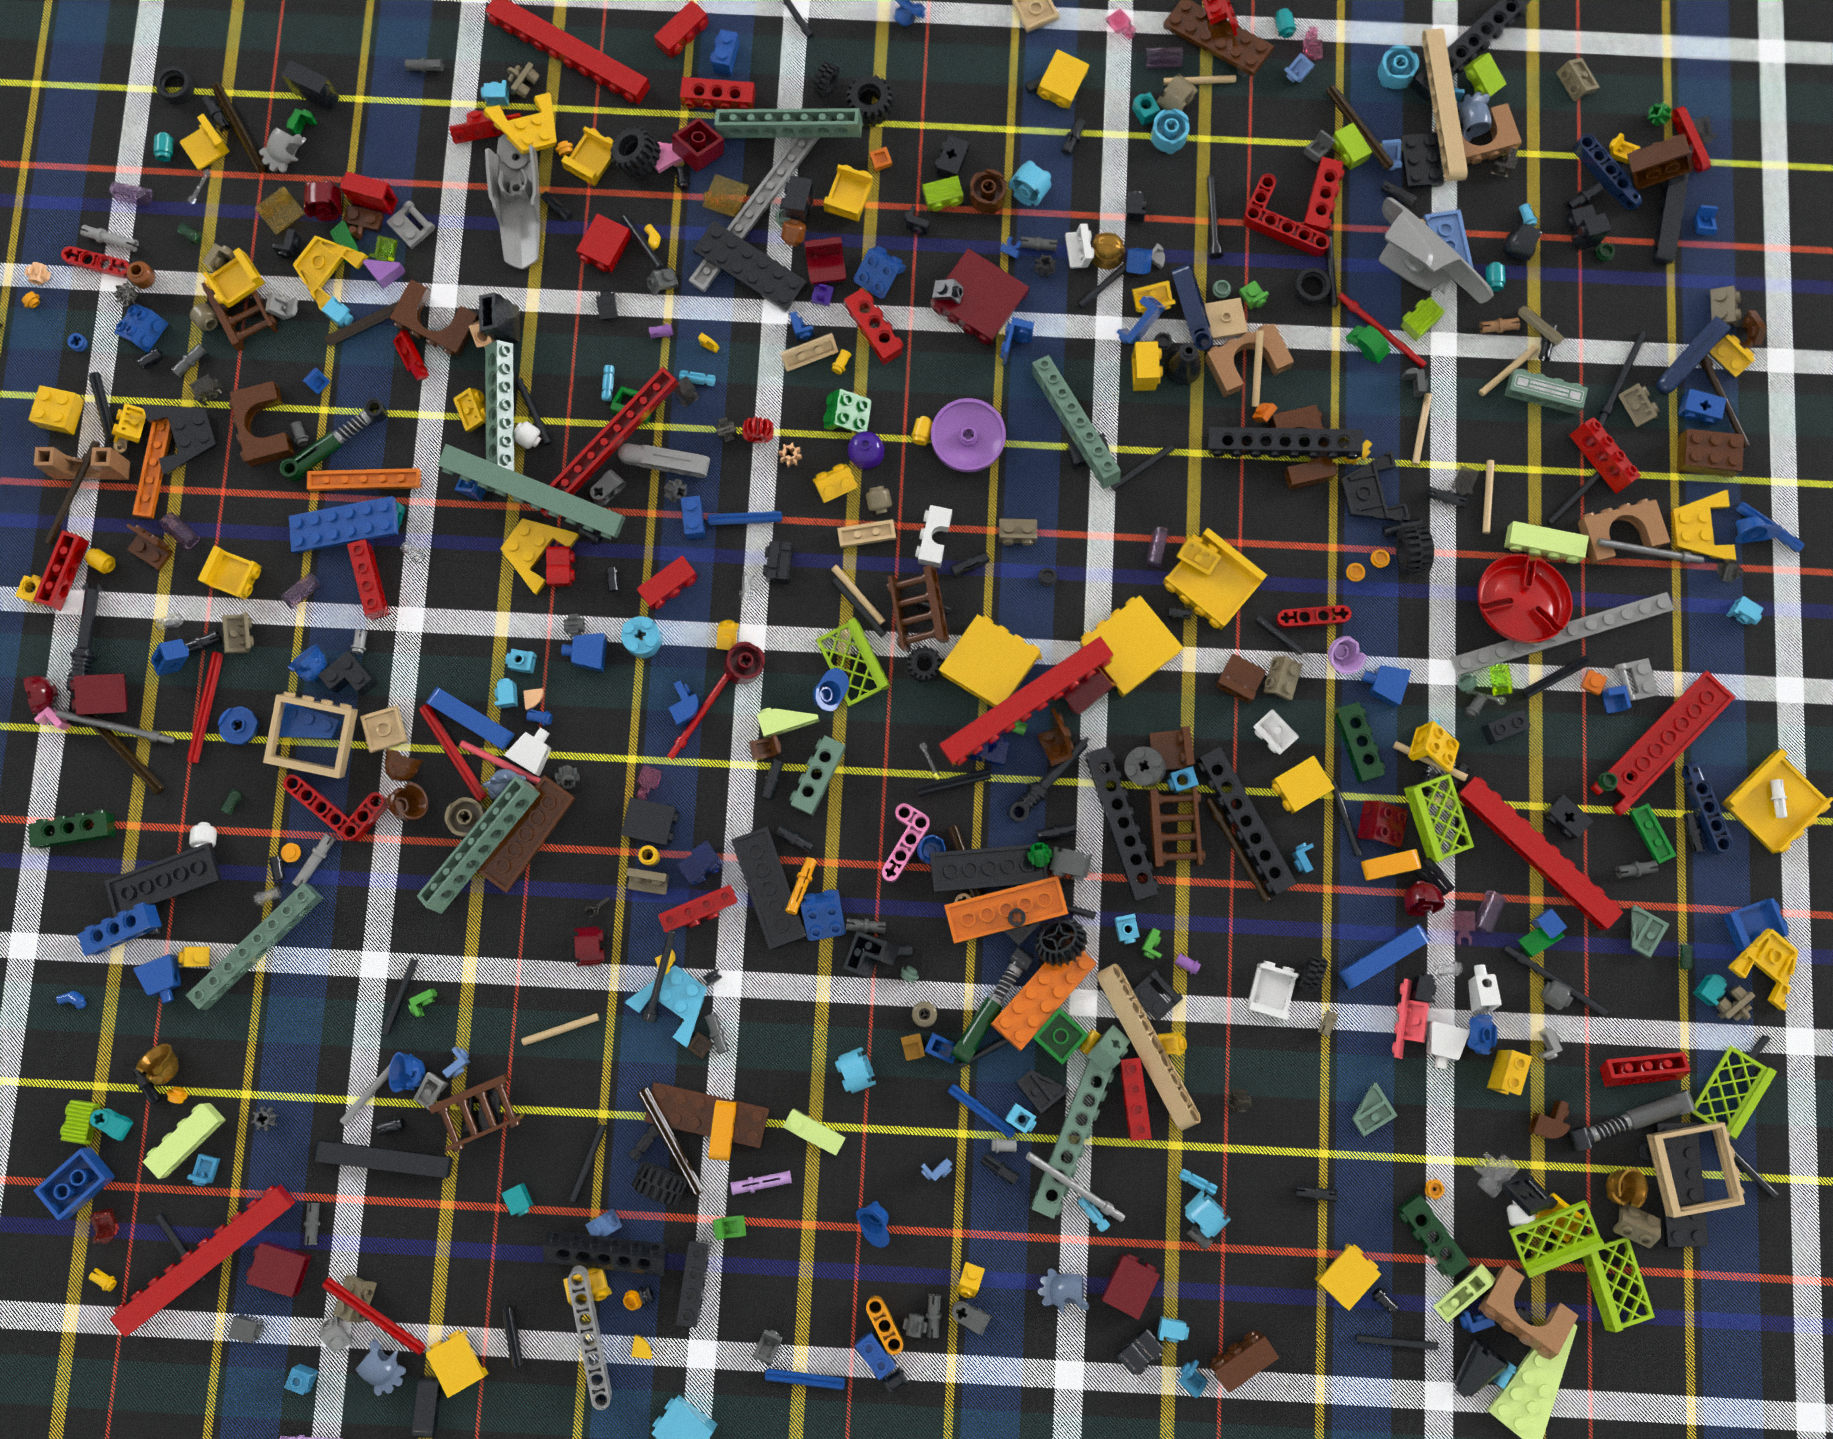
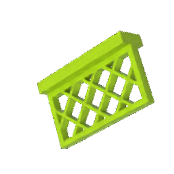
M855 617L848 620V623L816 639L830 669L839 668L851 673L849 688L844 696L849 707L881 690L891 687L859 621ZM848 628L851 633L849 641L839 639L841 631ZM828 638L834 639L835 642L832 650L826 649L822 641ZM838 641L847 644L844 654L835 652ZM850 645L858 647L857 658L847 655ZM834 654L843 656L840 667L832 663ZM846 658L856 660L852 671L843 668ZM859 662L865 663L867 666L865 675L856 672ZM854 675L864 677L861 688L851 685ZM867 678L874 680L877 688L871 691L864 689ZM850 687L860 690L858 697L852 701L848 696Z
M1450 773L1415 786L1404 788L1427 858L1430 857L1434 862H1440L1446 857L1474 847ZM1446 779L1448 787L1444 792L1438 789L1440 782ZM1427 786L1432 789L1429 798L1423 795L1421 788ZM1436 791L1444 795L1440 804L1432 801ZM1447 798L1453 801L1452 810L1444 807ZM1431 804L1438 807L1435 817L1429 813ZM1442 810L1449 813L1446 823L1439 820ZM1454 816L1460 822L1457 829L1450 825ZM1437 822L1444 826L1441 835L1437 834L1434 829ZM1448 828L1456 832L1452 841L1444 838ZM1459 835L1465 837L1466 845L1460 846L1456 844ZM1443 841L1450 844L1448 851L1442 853L1441 850Z
M1730 1045L1694 1103L1697 1110L1701 1103L1707 1102L1711 1114L1702 1115L1696 1110L1690 1113L1706 1123L1717 1122L1716 1115L1726 1114L1728 1120L1726 1129L1727 1132H1730L1729 1139H1737L1777 1071L1770 1067L1767 1068ZM1731 1052L1739 1056L1740 1065H1730L1728 1057ZM1754 1065L1760 1071L1757 1076L1749 1077L1746 1066ZM1743 1066L1745 1078L1735 1080L1731 1068ZM1728 1069L1732 1081L1721 1083L1718 1074L1720 1070ZM1746 1081L1748 1091L1739 1094L1736 1082ZM1732 1083L1735 1095L1725 1097L1721 1085ZM1718 1086L1721 1098L1710 1099L1709 1088ZM1736 1097L1738 1107L1736 1110L1729 1111L1726 1099ZM1722 1100L1725 1112L1714 1113L1711 1102Z
M1585 1200L1509 1230L1520 1258L1522 1269L1529 1278L1606 1248ZM1584 1208L1585 1213L1582 1219L1575 1218L1576 1211ZM1557 1218H1567L1563 1227L1554 1225ZM1571 1221L1580 1223L1576 1232L1568 1230ZM1542 1224L1548 1226L1544 1235L1536 1233L1538 1226ZM1584 1225L1591 1227L1593 1233L1585 1236L1581 1235ZM1552 1228L1560 1231L1556 1240L1548 1237ZM1523 1232L1528 1233L1525 1243L1518 1241L1516 1235ZM1565 1233L1573 1235L1572 1240L1568 1243L1561 1242ZM1533 1236L1541 1238L1538 1247L1529 1245ZM1546 1241L1554 1243L1551 1250H1542ZM1527 1248L1534 1250L1533 1257L1525 1260L1524 1254Z
M1622 1237L1604 1243L1606 1247L1604 1249L1610 1252L1606 1262L1601 1260L1598 1251L1582 1257L1606 1331L1619 1332L1625 1327L1655 1318L1628 1238ZM1621 1243H1624L1626 1249L1624 1256L1616 1253L1617 1247ZM1614 1255L1622 1259L1618 1269L1610 1265ZM1626 1262L1632 1267L1630 1277L1622 1272ZM1608 1268L1616 1272L1613 1282L1607 1280L1606 1273ZM1620 1276L1628 1279L1625 1289L1617 1286ZM1632 1283L1638 1285L1639 1292L1637 1296L1629 1293ZM1615 1288L1623 1293L1619 1303L1613 1298ZM1627 1296L1635 1300L1631 1310L1623 1306ZM1639 1303L1644 1305L1647 1314L1640 1316L1635 1313ZM1623 1309L1629 1315L1627 1320L1621 1323L1619 1314Z

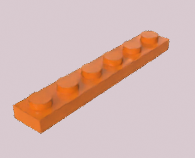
M168 419L152 422L132 513L136 517L154 519L163 478L159 458L167 456L172 436Z
M420 468L307 471L308 491L421 488Z

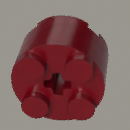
M331 180L307 182L304 188V213L310 218L312 216L317 217L318 221L327 222L338 219V215H342V191Z
M750 642L736 643L729 650L724 660L726 675L735 684L754 682L763 670L765 664L764 654L758 646Z
M599 926L574 928V932H578V936H574L575 958L580 959V963H576V967L601 966V962L605 961L604 949L600 950V942H604L603 930H599Z

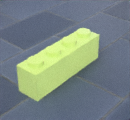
M1513 521L1507 527L1504 548H1509L1512 552H1529V555L1548 556L1547 558L1551 560L1564 559L1568 563L1576 564L1586 557L1589 536Z
M200 1103L191 1111L192 1114L188 1118L182 1119L177 1124L178 1128L173 1133L170 1132L161 1140L162 1143L147 1153L148 1157L143 1163L158 1179L167 1178L225 1121L224 1117L211 1103Z

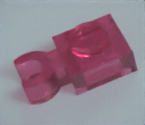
M1453 910L1454 931L1460 932L1456 937L1457 944L1461 945V938L1467 937L1468 944L1471 945L1472 937L1469 935V931H1475V911Z

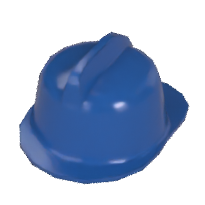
M1756 516L1736 521L1738 535L1735 538V542L1743 544L1769 540L1780 535L1783 528L1777 524H1765L1761 518Z
M832 668L823 675L820 682L813 689V699L816 706L825 711H833L839 706L849 688V679L843 670Z
M873 1201L866 1208H859L856 1211V1217L865 1238L876 1247H886L890 1240L886 1227L889 1220L886 1210L879 1205L878 1201Z

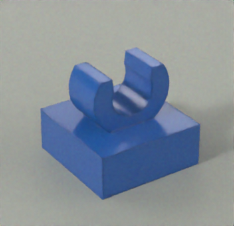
M1010 236L1007 239V245L1002 243L1000 251L1019 258L1021 251L1016 249L1021 247L1022 241H1018L1017 245L1013 246L1011 244L1013 237Z
M315 367L304 378L303 382L316 394H319L330 383V380Z

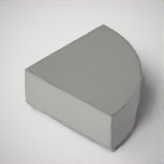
M1157 243L1152 252V264L1162 270L1165 263V254L1161 245Z

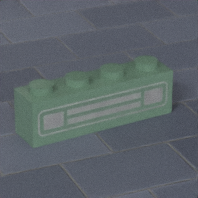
M1514 369L1509 375L1504 396L1577 415L1584 408L1588 388L1583 387L1579 383L1564 382L1560 378L1552 379L1544 374L1529 373L1525 369Z

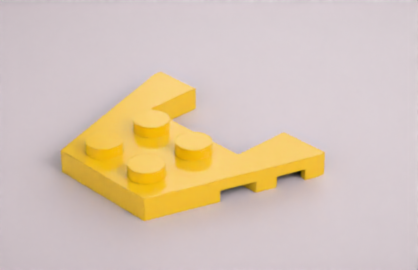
M550 92L534 97V102L540 113L507 121L500 105L485 108L484 115L494 122V126L498 130L501 129L507 136L506 138L522 155L530 153L529 145H533L536 151L554 147L557 140Z
M314 236L293 266L304 284L307 285L311 296L316 300L321 310L332 298L322 290V287L341 262L345 259L359 270L363 265V260L369 256Z
M1728 490L1671 511L1675 548L1695 554L1701 553L1714 559H1723L1728 563L1736 562L1735 545L1714 544L1710 509L1730 507Z
M522 518L500 549L533 593L538 595L546 584V580L531 570L544 554L546 548L549 547L553 540H556L563 546H570L572 548L580 536L575 532Z
M1767 928L1728 968L1738 977L1746 978L1752 965H1756L1776 982L1768 1001L1777 1009L1785 1011L1787 1003H1784L1786 994L1790 993L1791 988L1788 983L1790 975L1794 974L1799 950L1775 930Z

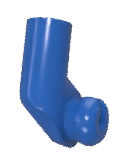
M70 991L56 997L59 1005L70 1002L77 1009H82L86 1006L85 997L77 991Z

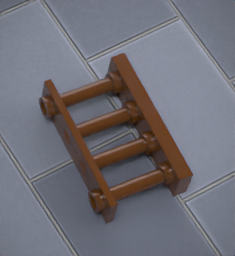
M205 282L201 283L232 346L238 352L245 349L242 343L244 338L268 326L274 333L278 332L275 326L278 323L273 314L265 311L266 306L257 289L236 303L238 304L254 296L257 304L232 317L231 315L228 316L226 312L229 310L228 307L223 303L220 305L213 296L215 294L213 289L210 290ZM260 311L262 312L265 320L241 332L236 331L234 327L237 325L236 323Z
M931 565L923 567L924 573L921 576L898 581V578L892 575L888 576L887 588L889 593H891L899 636L897 637V644L901 650L906 652L911 651L910 643L935 638L941 643L950 641L937 569ZM921 583L926 584L927 591L925 594L901 599L900 589ZM925 601L930 603L931 609L929 612L905 618L903 607ZM929 619L933 621L934 628L931 631L908 636L906 625Z
M1197 787L1190 789L1191 794L1181 795L1158 794V789H1150L1148 791L1154 868H1162L1166 861L1196 860V866H1201L1203 861H1205V850L1201 847L1198 803H1201V794L1197 792ZM1191 802L1192 813L1163 815V813H1160L1159 805H1162V803ZM1193 821V833L1165 834L1161 832V824H1164V822ZM1194 840L1195 852L1166 853L1162 849V844H1165V842Z
M508 1073L428 1106L431 1114L434 1112H438V1115L441 1114L452 1142L451 1145L445 1147L446 1151L452 1149L453 1152L465 1148L464 1144L507 1125L509 1128L521 1124L520 1120L525 1116L524 1114L515 1115L504 1088L506 1087L505 1082L510 1080ZM494 1088L495 1091L497 1090L508 1118L507 1121L498 1125L486 1097V1090ZM472 1096L479 1100L490 1127L481 1132H478L467 1104L469 1102L467 1098ZM453 1104L460 1107L471 1135L462 1140L459 1139L448 1112L450 1110L449 1106Z

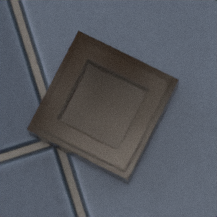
M698 1032L687 1049L703 1060L713 1047L714 1042Z

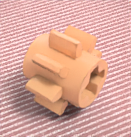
M32 262V265L26 266L24 275L28 276L29 282L37 285H43V282L49 281L51 272L47 271L46 265L38 262Z
M793 443L788 446L783 444V451H779V455L783 456L780 458V462H786L787 467L791 464L797 466V460L802 459V455L797 454L801 451L800 447L795 448Z

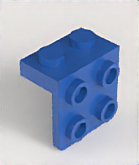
M878 246L868 249L853 280L856 284L882 299L888 293L896 275L903 273L906 266L902 264L901 259L896 256H889L884 248Z
M135 303L128 308L123 320L118 322L114 333L131 341L148 353L169 323L152 310Z
M830 889L823 893H808L804 895L801 901V910L809 941L840 936L846 933L839 890Z

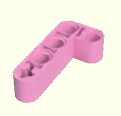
M900 804L896 808L897 820L906 825L907 829L882 869V876L887 882H895L899 878L915 852L918 843L929 828V818L908 804ZM901 809L909 810L910 814L907 818L899 816ZM918 819H924L926 826L918 828L915 822ZM909 835L916 837V842L912 845L907 844L905 841ZM897 852H904L906 859L904 861H897L895 858ZM891 861L901 866L900 869L897 866L895 867V876L887 877L886 870H891L893 867Z

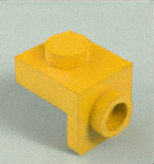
M1619 133L1609 145L1612 158L1629 164L1627 154L1636 149H1641L1640 146L1624 141V134Z
M1367 439L1363 443L1362 457L1354 460L1342 457L1343 460L1354 466L1360 459L1364 460L1371 453L1369 448L1372 443Z
M732 620L720 622L717 629L716 649L730 650L737 643L739 623H735Z
M183 947L178 952V963H181V968L208 967L210 947Z
M1182 1032L1157 1035L1167 1055L1176 1054L1181 1056L1185 1052L1187 1043L1185 1037L1182 1036Z
M966 1262L956 1292L965 1298H975L985 1269Z

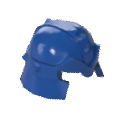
M315 644L297 656L287 668L293 672L296 671L301 681L316 682L320 679L318 675L327 668L325 654L321 652L318 644Z
M397 1052L390 1062L389 1086L393 1092L404 1089L415 1091V1087H419L426 1076L425 1066L420 1059L411 1053L406 1055L402 1052Z

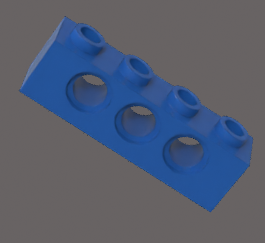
M145 902L134 905V909L130 911L124 910L117 913V917L105 918L101 920L99 925L95 924L85 927V931L77 934L84 956H97L162 927L155 904L146 905Z

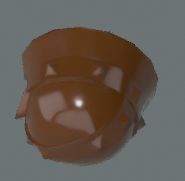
M386 749L385 771L392 781H409L417 774L419 767L424 762L421 759L417 760L400 755L399 751Z
M408 782L404 785V788L394 789L386 799L390 812L395 817L406 821L409 819H420L428 809V798L425 791L413 782Z

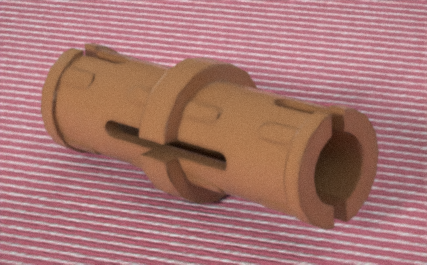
M1518 317L1504 320L1497 318L1495 321L1480 322L1479 328H1483L1480 330L1481 334L1518 330L1520 323L1517 322L1520 320Z

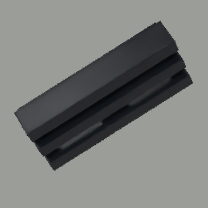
M1430 857L1421 862V869L1415 870L1423 881L1437 886L1443 896L1455 888Z

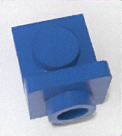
M797 311L789 313L796 340L811 338L814 335L813 326L805 327L802 317L798 318Z
M1463 1310L1460 1312L1461 1317L1459 1319L1462 1327L1471 1333L1495 1325L1494 1320L1487 1318L1483 1313L1476 1314L1471 1319L1469 1311Z

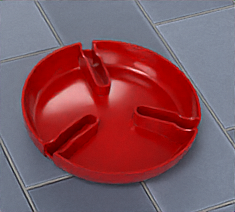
M1528 555L1502 557L1494 561L1485 570L1478 584L1477 600L1483 618L1494 631L1514 642L1535 644L1555 637L1566 627L1572 614V595L1565 579L1554 567L1541 559L1536 558L1535 561L1529 560L1530 556Z

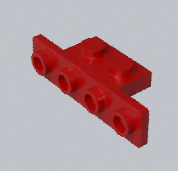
M1202 0L1210 24L1213 25L1228 18L1233 34L1237 36L1236 28H1239V24L1230 0Z
M474 110L466 113L467 123L449 127L454 144L504 134L501 129L498 130L494 126V122L484 115V110ZM516 113L506 115L505 117L509 121L521 118V114Z
M727 885L659 914L658 917L666 933L681 926L693 928L700 925L701 920L707 918L709 921L719 917L718 913L722 912V909L736 904L738 900L732 886Z

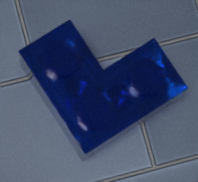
M999 736L1000 738L993 744L988 742L983 746L984 749L976 755L972 753L967 756V759L1004 767L1009 741H1006L1005 737Z
M705 840L691 851L692 854L677 864V866L691 885H699L707 879L705 876L712 872L714 874L722 868L721 865L724 861L711 843Z

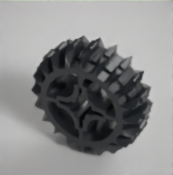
M1060 917L1059 920L1053 918V922H1046L1045 927L1040 926L1041 932H1037V938L1034 939L1035 950L1039 958L1046 964L1050 963L1053 967L1056 964L1062 967L1064 963L1069 966L1070 961L1076 962V957H1082L1081 952L1086 951L1085 945L1088 944L1087 934L1083 926L1075 919L1072 920L1069 917L1065 920L1063 917Z

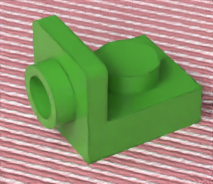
M1255 280L1239 290V294L1250 310L1255 307L1260 308L1267 302L1266 299L1269 293L1267 291L1263 292Z
M1155 928L1150 930L1140 949L1144 951V956L1152 960L1155 958L1159 959L1162 954L1152 949L1153 947L1156 948L1161 940L1159 936L1161 931Z
M429 989L408 999L410 1002L408 1006L412 1015H416V1017L425 1016L421 1004L424 1007L434 1002L433 998L438 996L435 989Z

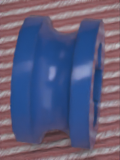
M73 333L68 337V345L76 352H82L87 348L88 341L81 334Z

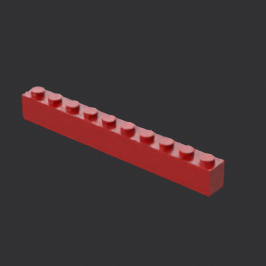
M492 0L485 9L488 21L494 26L499 25L507 33H513L518 36L521 41L529 42L537 50L547 52L551 58L559 59L567 67L577 69L581 75L593 78L597 84L607 86L610 91L623 95L629 102L640 104L650 89L648 78L509 0Z
M662 367L549 486L574 495L679 385V382ZM541 508L540 512L549 519L553 517L547 514L548 510Z
M1099 636L940 743V750L952 767L956 764L958 766L962 765L968 760L967 756L972 753L974 755L978 754L984 749L983 746L988 742L993 744L1000 738L999 735L1003 732H1011L1016 728V723L1019 721L1025 722L1032 717L1031 713L1038 710L1040 712L1048 706L1047 702L1052 699L1054 701L1058 700L1068 688L1070 690L1076 688L1080 684L1079 681L1084 677L1089 679L1096 674L1095 670L1099 667H1102V669L1112 663L1111 659L1114 654L1102 637Z
M1476 776L1471 778L1457 792L1458 799L1600 930L1609 929L1623 914L1617 902L1607 898L1604 895L1603 889L1599 886H1594L1585 873L1579 872L1571 860L1565 859L1556 846L1550 845L1546 841L1542 833L1532 829L1530 822L1525 818L1519 817L1516 814L1515 808L1509 804L1506 805L1501 800L1502 797L1497 792L1491 791L1482 778H1477Z
M280 1183L277 1187L270 1186L263 1192L265 1195L260 1200L255 1198L247 1205L248 1209L244 1213L241 1211L237 1212L230 1218L232 1221L227 1226L222 1224L213 1231L215 1235L211 1239L208 1237L204 1238L197 1244L199 1247L197 1250L192 1252L190 1249L180 1257L182 1261L179 1264H171L164 1270L165 1275L161 1278L156 1276L148 1282L147 1285L149 1287L146 1290L142 1291V1289H139L130 1297L132 1301L127 1305L123 1302L115 1308V1314L110 1320L120 1332L127 1337L288 1210L295 1203V1200Z

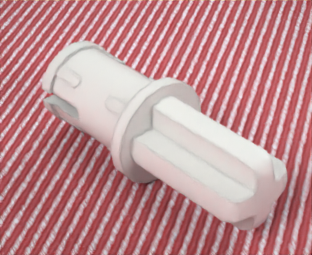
M1783 779L1771 780L1772 798L1770 799L1774 801L1776 818H1786L1785 800L1788 798L1785 796Z

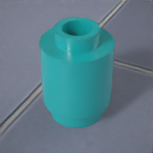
M1284 8L1276 12L1275 23L1279 36L1289 38L1296 31V25L1292 12L1288 8Z
M160 132L154 136L153 154L157 160L162 162H168L173 157L174 139L168 133Z
M1500 262L1490 263L1486 267V282L1489 284L1492 292L1503 290L1506 284L1505 266Z

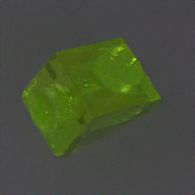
M378 235L375 254L370 253L369 256L375 257V260L394 262L398 240Z

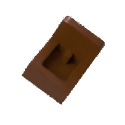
M777 735L749 742L753 761L774 758L781 753V743Z

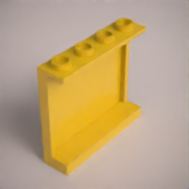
M1207 528L1200 537L1203 539L1202 542L1206 545L1210 543L1219 548L1218 552L1221 554V558L1211 574L1208 575L1181 560L1172 572L1165 577L1163 583L1169 592H1175L1180 596L1179 599L1184 604H1190L1196 614L1206 617L1211 626L1222 630L1263 582L1267 574Z
M1138 596L1136 599L1134 597L1130 598L1122 610L1116 609L1110 614L1111 618L1109 620H1102L1095 626L1096 630L1092 633L1090 631L1086 632L1081 637L1082 640L1079 644L1080 647H1084L1099 636L1102 637L1114 654L1111 659L1112 663L1105 667V670L1117 683L1116 687L1122 698L1183 650L1182 645L1141 596Z
M977 614L943 662L939 671L943 677L994 708L1014 694L1037 659L1042 660L1040 649L1034 644H1026L1025 640L1019 635L1015 634L1013 636L1008 633L1009 630L1004 626L999 625L998 627L993 624L989 617H981Z
M1783 749L1776 750L1770 754L1721 803L1772 854L1786 852L1791 847L1790 843L1794 839H1799L1805 833L1803 830L1807 826L1813 825L1818 820L1816 817L1820 813L1826 812L1831 807L1830 803L1833 801V797L1825 798L1784 758L1788 753ZM1783 779L1785 796L1788 798L1785 800L1786 818H1776L1774 801L1770 799L1772 798L1771 780Z

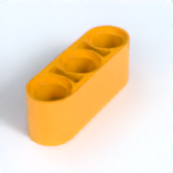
M1417 849L1361 862L1366 881L1422 868Z
M716 1100L708 1159L729 1161L736 1102Z
M872 1296L866 1304L867 1313L886 1351L891 1355L899 1354L903 1349V1338L884 1300L879 1296ZM873 1301L879 1302L881 1309L879 1311H872L870 1303ZM882 1320L889 1321L891 1326L888 1330L880 1328L879 1323ZM891 1339H897L900 1342V1346L892 1349L888 1342Z

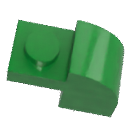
M1357 325L1345 337L1347 343L1361 348L1365 359L1378 364L1391 351L1384 336L1370 325L1366 328Z

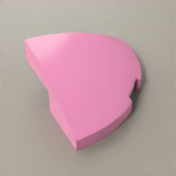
M658 142L661 153L659 154V160L656 162L657 165L654 167L659 174L670 166L674 165L676 167L684 161L672 151V143Z

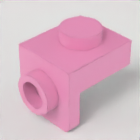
M49 706L34 718L37 723L43 725L51 721L56 728L65 731L71 726L67 719L56 717L58 710Z

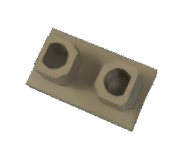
M528 62L521 73L519 72L522 68L519 65L515 69L512 67L507 69L510 75L507 80L512 83L515 79L511 86L510 94L513 96L518 94L523 98L527 96L530 88L523 84L524 81L528 80L534 85L540 76L532 69L533 64Z
M1737 985L1729 990V994L1735 1000L1731 1003L1726 997L1718 1000L1719 1003L1716 1007L1720 1012L1717 1015L1721 1019L1725 1017L1730 1019L1732 1016L1736 1021L1740 1018L1744 1020L1751 1018L1748 1011L1752 1007L1747 1003L1755 997L1752 992H1746L1741 986Z

